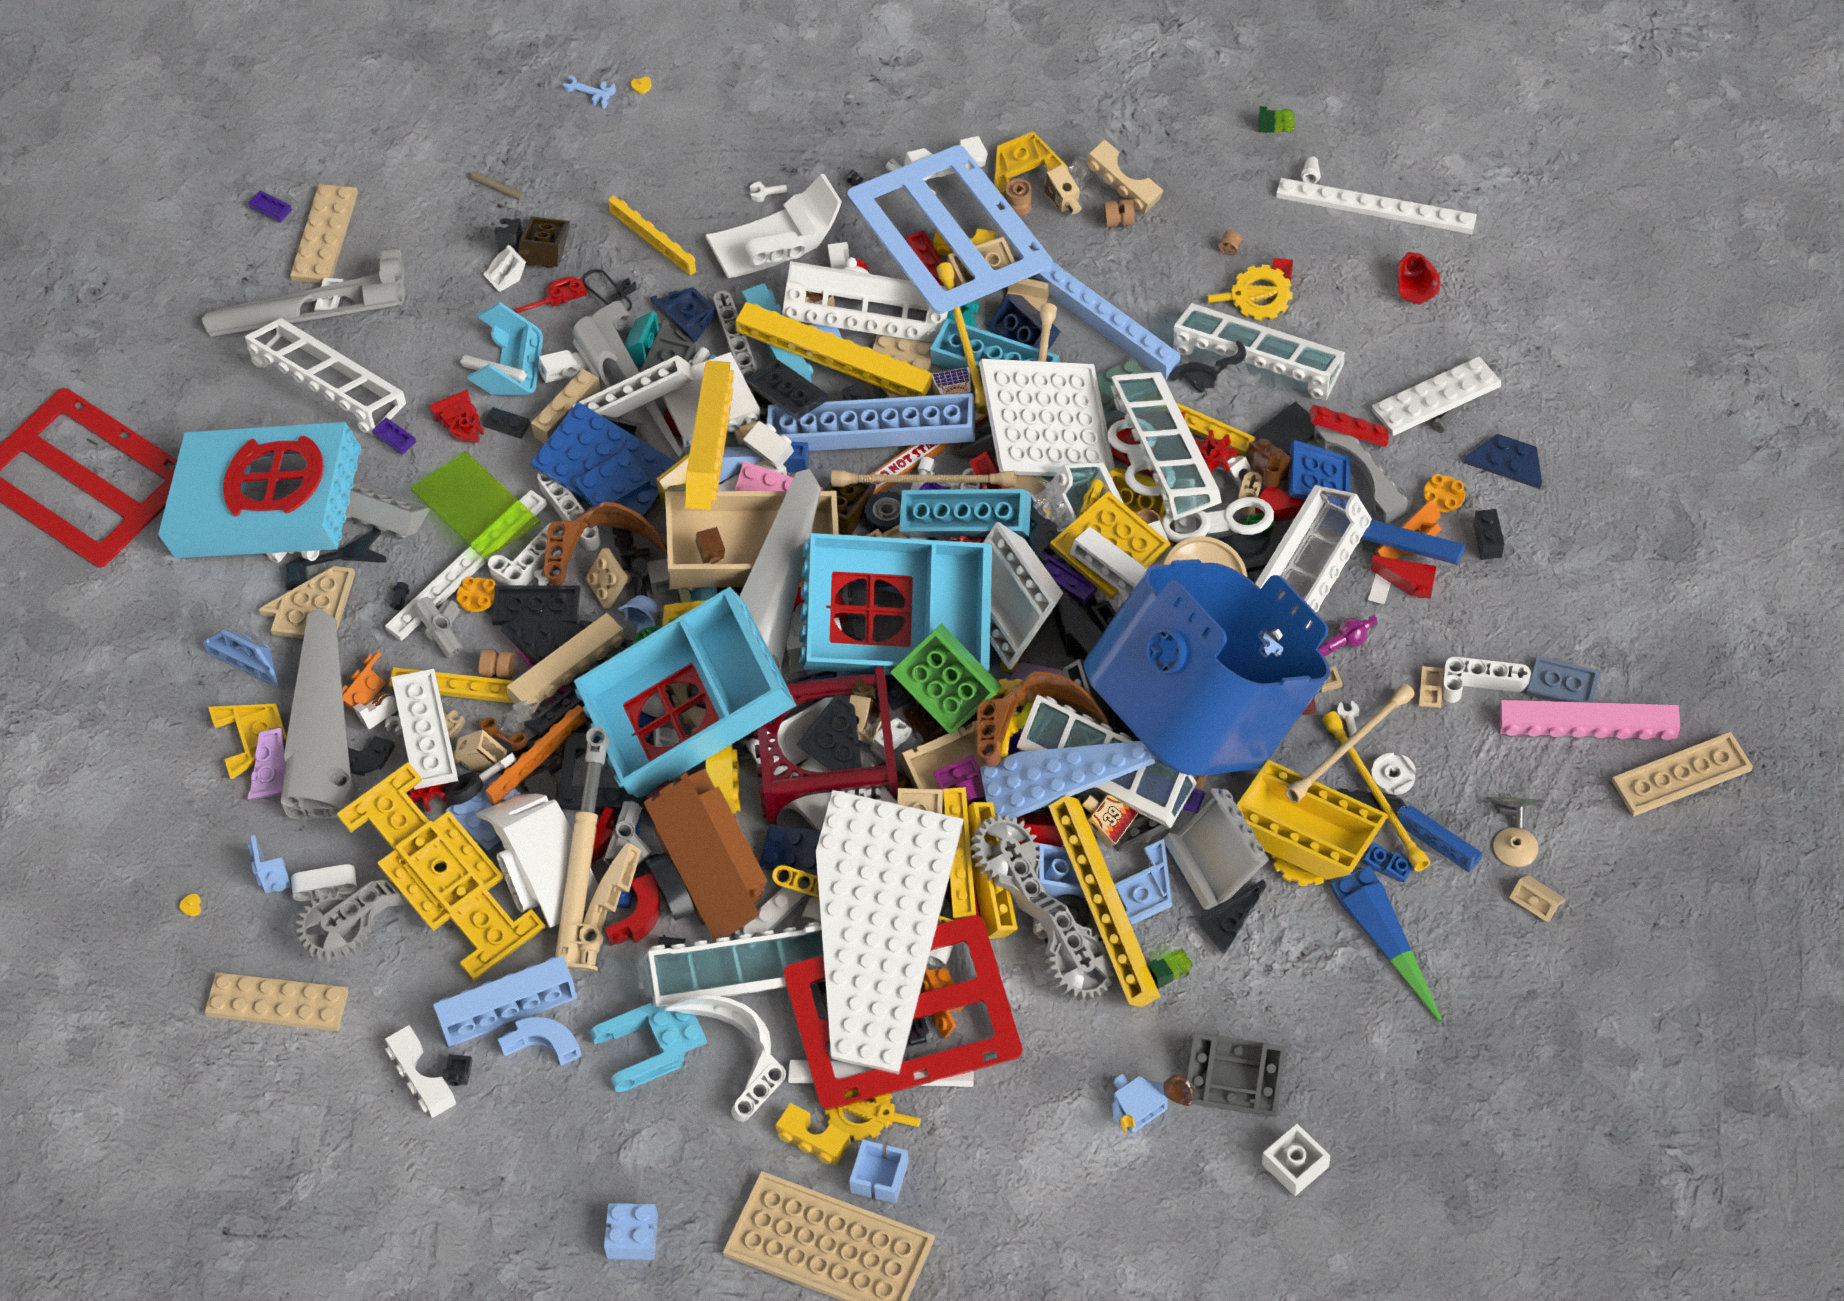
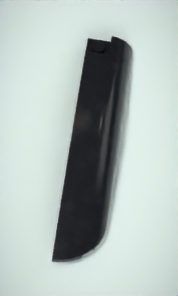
M1059 586L1063 594L1052 611L1066 656H1071L1075 661L1078 659L1085 660L1103 632L1087 612ZM1108 705L1118 734L1122 732L1131 737V741H1140Z

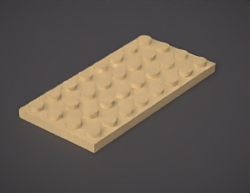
M761 1171L727 1242L723 1255L841 1301H908L933 1245L935 1235Z

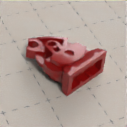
M468 390L429 405L434 420L441 421L443 427L449 430L451 437L464 442L479 443V435L474 434L480 433L484 435V429L480 426V419L475 406L471 403Z

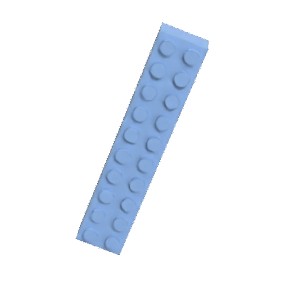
M973 393L831 401L823 403L803 417L795 420L777 406L768 405L767 423L776 429L775 433L780 437L783 434L791 442L808 443L809 451L975 442L976 407Z

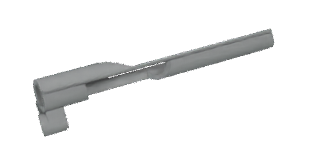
M400 248L381 250L380 256H378L380 271L377 274L278 298L249 302L210 311L202 318L205 332L210 337L260 329L280 318L289 323L400 306L405 299L404 270ZM337 295L338 297L347 296L353 302L351 306L300 314L302 303L317 301L318 298L323 300Z
M615 301L603 307L592 317L585 316L581 318L573 328V337L575 338L573 344L593 375L599 378V383L603 390L611 387L603 372L602 364L606 358L613 359L627 379L639 374L619 336L620 331L625 329V325L631 318V315L621 301ZM654 400L621 415L623 420L642 424L638 439L676 462L684 457Z

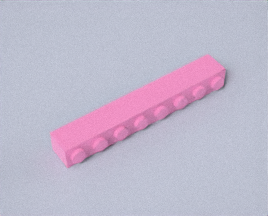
M1501 700L1499 711L1500 734L1510 736L1521 734L1530 736L1551 735L1553 737L1574 736L1577 738L1589 736L1596 738L1618 737L1620 739L1640 738L1647 740L1656 738L1672 740L1678 738L1680 731L1679 705Z

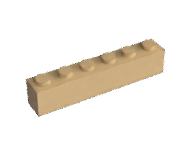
M605 613L507 686L508 698L524 714L534 710L539 706L540 702L547 697H552L559 688L569 684L579 673L586 671L597 660L603 659L610 650L619 647L624 641L623 628L608 613Z

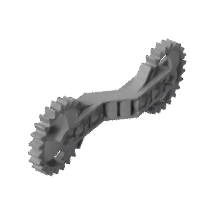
M1000 814L994 818H988L979 825V828L974 831L976 835L971 838V841L976 843L970 847L971 850L976 851L971 857L979 861L975 864V867L981 866L983 869L980 874L987 873L988 881L994 878V885L1009 890L1018 907L1040 921L1048 936L1045 954L1050 958L1045 960V963L1051 967L1046 972L1053 973L1049 980L1057 981L1055 988L1061 986L1063 988L1062 995L1069 992L1070 999L1077 996L1078 1001L1084 998L1087 1001L1097 998L1108 990L1107 987L1112 984L1110 979L1115 977V974L1110 971L1114 969V966L1110 963L1111 959L1108 956L1107 949L1104 948V941H1098V933L1092 936L1090 928L1077 924L1068 907L1045 892L1038 879V869L1041 861L1036 857L1041 855V852L1035 850L1040 843L1033 842L1036 835L1029 834L1031 827L1024 829V821L1017 824V817L1009 820L1007 814L1002 818ZM985 833H988L1001 841L991 847L983 838ZM1023 840H1024V841H1025V843H1024V844H1022V845H1020V843H1019V842H1021V841H1023ZM992 856V859H991V860H989V861L986 860V858H989V857ZM1099 953L1100 956L1095 958L1094 955ZM1094 968L1102 974L1101 982L1086 974ZM1066 970L1067 973L1062 975L1061 972Z
M438 863L434 867V870L437 872H444L447 869L444 863ZM389 879L370 881L354 893L337 892L333 898L331 893H328L327 899L320 895L318 903L311 900L313 906H305L306 913L299 914L302 921H297L299 929L296 932L304 951H309L311 957L317 954L318 960H321L326 956L327 962H330L334 956L339 961L340 955L347 959L348 952L351 951L353 954H356V946L363 948L361 940H368L366 933H371L374 916L387 907L408 905L409 903ZM321 924L324 934H307V928Z

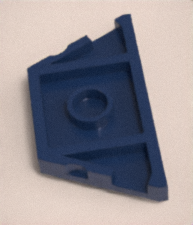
M694 287L682 291L669 292V296L657 299V295L650 297L652 304L693 343L699 339L717 314L716 308Z
M1496 434L1469 453L1464 459V464L1541 489L1542 478L1536 446Z

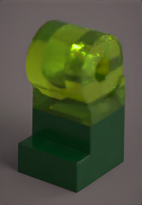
M1259 106V133H1282L1294 130V111L1290 109L1280 111L1267 110V106Z
M1178 949L1159 961L1155 959L1149 962L1148 968L1155 985L1159 989L1189 972L1194 964L1184 949Z

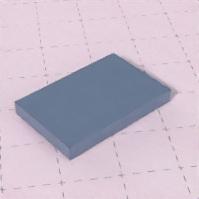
M1536 656L1526 695L1553 702L1593 703L1600 671Z

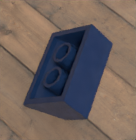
M1007 294L987 327L996 335L1040 349L1042 334L1040 312L1022 295ZM1053 324L1049 334L1048 349L1051 348L1061 332Z

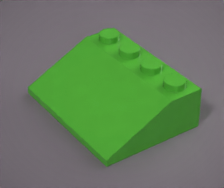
M942 623L891 671V674L950 735L977 712L980 703L990 700L1002 687Z

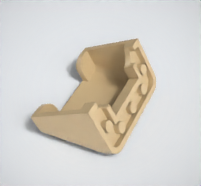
M977 720L959 728L952 735L946 734L897 756L914 789L940 790L933 772L971 755H974L979 769L985 766L977 751Z

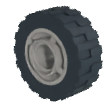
M890 491L878 492V494L872 495L867 500V504L864 507L866 527H868L870 532L879 529L883 534L900 524L902 495Z

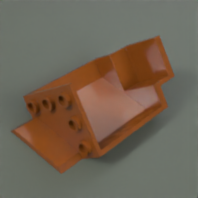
M703 769L688 776L687 772L680 776L681 780L670 783L659 791V795L649 798L643 803L655 824L654 832L664 852L673 862L688 891L701 925L706 924L716 943V939L729 937L759 917L760 914L754 904L761 900L760 897L765 890L767 879L719 786L714 787L706 770Z

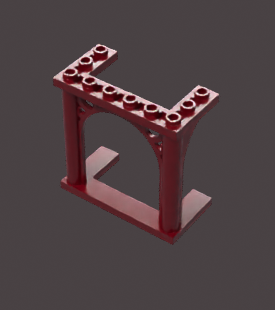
M884 666L875 667L876 673L786 683L796 706L814 699L835 697L837 693L840 696L856 695L853 693L852 687L856 686L855 682L859 679L863 680L865 684L873 685L875 693H878L886 765L827 772H813L797 767L784 756L778 744L779 727L785 716L793 709L791 708L774 718L775 724L770 725L771 722L769 721L753 731L754 740L759 739V745H755L756 758L761 760V764H757L758 777H762L763 783H758L763 819H768V826L769 824L777 825L779 812L792 801L808 795L832 792V790L846 791L888 786L889 793L898 803V782ZM773 756H778L779 760L774 762ZM779 766H787L788 769L783 775L776 776L774 774L775 769ZM792 772H796L798 776L792 775Z

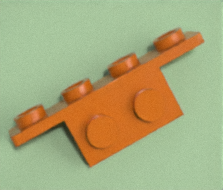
M1428 500L1401 528L1436 537L1442 530L1439 524L1435 523L1441 517V514L1434 502ZM1381 545L1376 550L1378 556L1398 559L1401 555H1418Z
M380 651L375 655L370 653L363 662L366 666L362 671L357 669L350 679L353 682L349 687L345 685L342 688L343 703L353 712H355L353 707L358 703L364 706L370 703L387 683L370 669L382 653Z
M926 967L920 993L954 985L955 983L948 969L928 970ZM964 1006L931 1015L943 1039L948 1038L956 1027L950 1012L960 1011Z

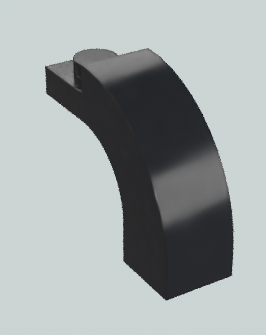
M665 852L651 855L646 861L642 862L647 873H651L668 912L675 921L696 912L676 867Z

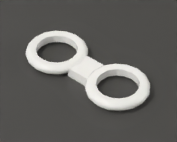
M1125 419L1117 421L1108 430V441L1118 451L1128 454L1131 466L1128 467L1125 473L1126 483L1138 494L1146 496L1161 495V485L1145 486L1134 478L1138 471L1148 469L1145 460L1148 458L1146 455L1142 456L1138 445H1129L1118 439L1116 434L1120 430L1133 427H1128ZM1137 419L1142 431H1155L1151 425ZM1149 436L1147 439L1150 448H1153L1157 441V436ZM1161 466L1160 469L1166 478V482L1169 488L1172 489L1175 483L1174 473L1169 466Z
M1243 497L1236 499L1222 511L1206 513L1201 510L1191 514V516L1197 517L1202 522L1200 528L1193 533L1179 534L1171 530L1169 525L1174 520L1171 513L1164 515L1161 525L1167 538L1176 543L1192 537H1205L1207 533L1229 531V529L1242 535H1253L1264 531L1270 526L1274 518V511L1271 505L1263 499ZM1180 506L1176 508V512L1179 514L1195 507ZM1243 507H1256L1265 514L1260 522L1253 525L1239 524L1232 517L1235 511Z

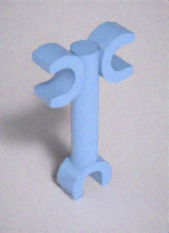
M568 76V82L571 84H563L564 90L567 92L578 90L594 95L592 97L593 105L602 101V108L607 106V100L616 92L615 84L607 88L606 81H603L601 89L578 83L574 76Z

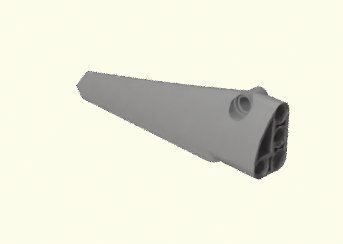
M810 469L796 472L739 596L746 603L781 674V666L801 579L802 566H804L805 558H802V547L805 545V539L808 540L811 534L821 487Z
M317 608L307 615L284 753L286 770L281 804L286 815L294 820L338 818L337 813L350 804L351 797L355 793L350 771L336 619L321 608Z

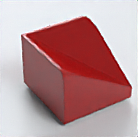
M1274 258L1272 269L1276 270L1278 268L1284 272L1282 276L1285 279L1289 278L1291 282L1293 260Z

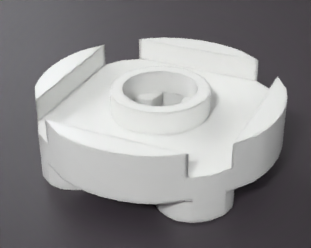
M1386 753L1375 760L1371 776L1384 795L1403 794L1410 790L1415 783V766L1408 757ZM1389 771L1393 773L1398 772L1397 777H1390Z

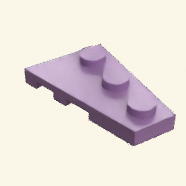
M282 728L259 732L255 767L251 776V789L248 793L249 801L282 794L286 770L284 760L285 741Z

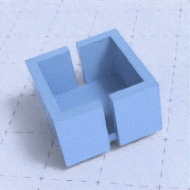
M862 1139L849 1181L851 1193L869 1198L872 1197V1194H875L877 1200L896 1204L909 1163L908 1150L887 1145V1159H883V1144Z
M608 1203L606 1222L608 1228H606L604 1244L607 1259L654 1260L655 1236L657 1235L658 1223L656 1205Z

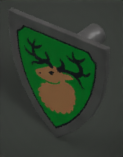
M1489 797V800L1492 802L1511 805L1501 806L1500 813L1515 816V828H1524L1526 806L1545 803V800Z

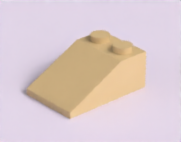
M1004 237L975 246L994 270L1015 263ZM948 254L947 262L952 264L956 286L958 287L974 280L956 254Z

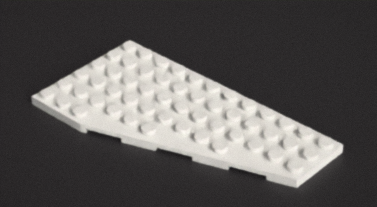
M832 790L816 849L832 1059L899 1074L964 819Z

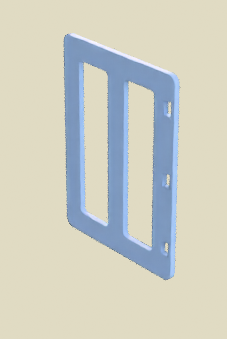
M953 146L848 190L847 197L935 313H946L1043 272L1052 266L1050 255L963 146ZM969 163L973 168L968 170L965 164ZM952 168L1023 259L998 270L992 269L923 178L944 169ZM901 187L905 188L970 272L974 280L944 291L874 198ZM1001 203L1005 209L1000 211L997 205ZM1033 244L1037 250L1033 252L1029 246Z

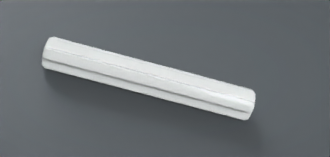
M464 355L460 360L463 367L479 370L491 364L516 381L523 382L527 377V373L522 369Z

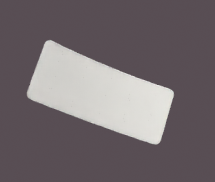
M1376 574L1368 600L1385 604L1391 583Z

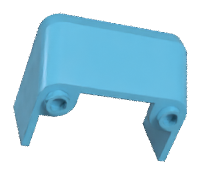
M498 302L478 313L477 317L492 327V340L502 347L500 364L522 369L527 373V377L523 382L516 381L493 365L488 364L468 375L467 379L492 395L527 396L536 389L543 335L537 326L501 302Z

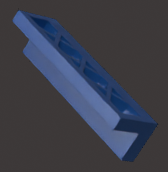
M1409 805L1407 808L1402 806L1398 810L1397 818L1406 831L1467 872H1470L1482 858L1483 853L1412 805Z

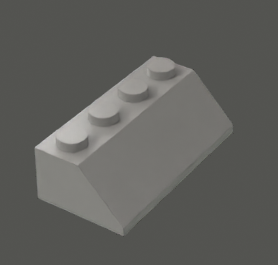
M357 481L354 482V486L350 491V503L345 514L346 518L354 517L359 519L360 523L377 525L379 530H391L395 532L396 536L406 538L418 531L431 507Z

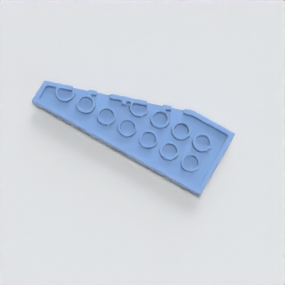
M1141 741L1023 751L1001 759L1000 763L994 767L986 765L980 767L986 802H993L995 816L1000 814L1002 818L1007 814L1009 820L1014 817H1019L1052 804L1066 795H1075L1156 762L1154 755Z

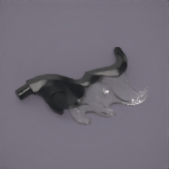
M1238 340L1236 341L1238 352L1234 356L1218 360L1214 366L1200 362L1185 363L1176 367V370L1169 377L1172 381H1176L1179 377L1184 376L1198 392L1203 393L1206 388L1209 396L1219 401L1224 400L1223 397L1219 396V392H1225L1229 395L1240 394V392L1235 390V387L1237 385L1246 387L1256 385L1261 379V373H1258L1256 376L1250 374L1245 362L1246 348L1242 341Z
M1048 481L1043 482L1046 487L1044 491L1031 494L1030 521L1034 523V527L1030 534L1029 546L1043 565L1049 561L1044 554V550L1070 524V517H1067L1066 520L1061 519L1065 510V503L1062 502L1060 506L1056 505L1057 490Z

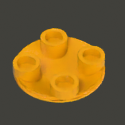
M1435 474L1424 486V501L1432 500L1439 512L1454 511L1464 502V484L1453 477Z
M473 577L463 579V584L456 593V600L461 608L471 612H479L488 609L494 604L496 584L493 579Z

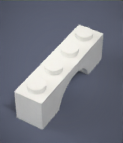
M979 136L961 140L959 146H963L980 168L985 166L988 153ZM925 148L907 152L904 166L933 154ZM969 163L965 164L968 170L973 168ZM947 168L927 176L923 180L943 177L955 172L952 168Z
M410 1025L385 1038L388 1045L385 1048L387 1055L391 1061L394 1059L397 1061L398 1065H396L400 1076L402 1078L406 1076L409 1080L406 1084L412 1095L417 1093L419 1096L418 1104L424 1113L428 1111L433 1118L456 1105L453 1093L442 1077L429 1078L416 1071V1063L423 1054V1049Z

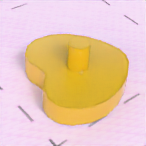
M649 77L633 79L631 87L635 92L645 94L651 88V79Z
M190 894L181 901L179 907L185 915L197 916L201 913L199 905L201 899L197 894Z

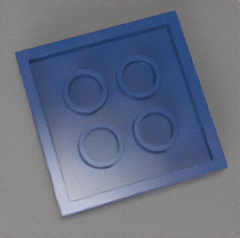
M1296 440L1290 444L1289 496L1306 501L1315 485L1350 492V457ZM1328 493L1332 500L1346 506L1349 497Z

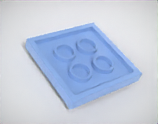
M499 773L483 782L481 791L475 797L465 803L451 805L445 810L446 812L450 811L462 827L468 831L469 835L475 837V841L479 843V846L488 855L500 847L502 841L496 834L493 825L487 820L477 818L476 813L493 806L488 801L485 790H487L491 782L501 777ZM514 788L499 803L521 794Z

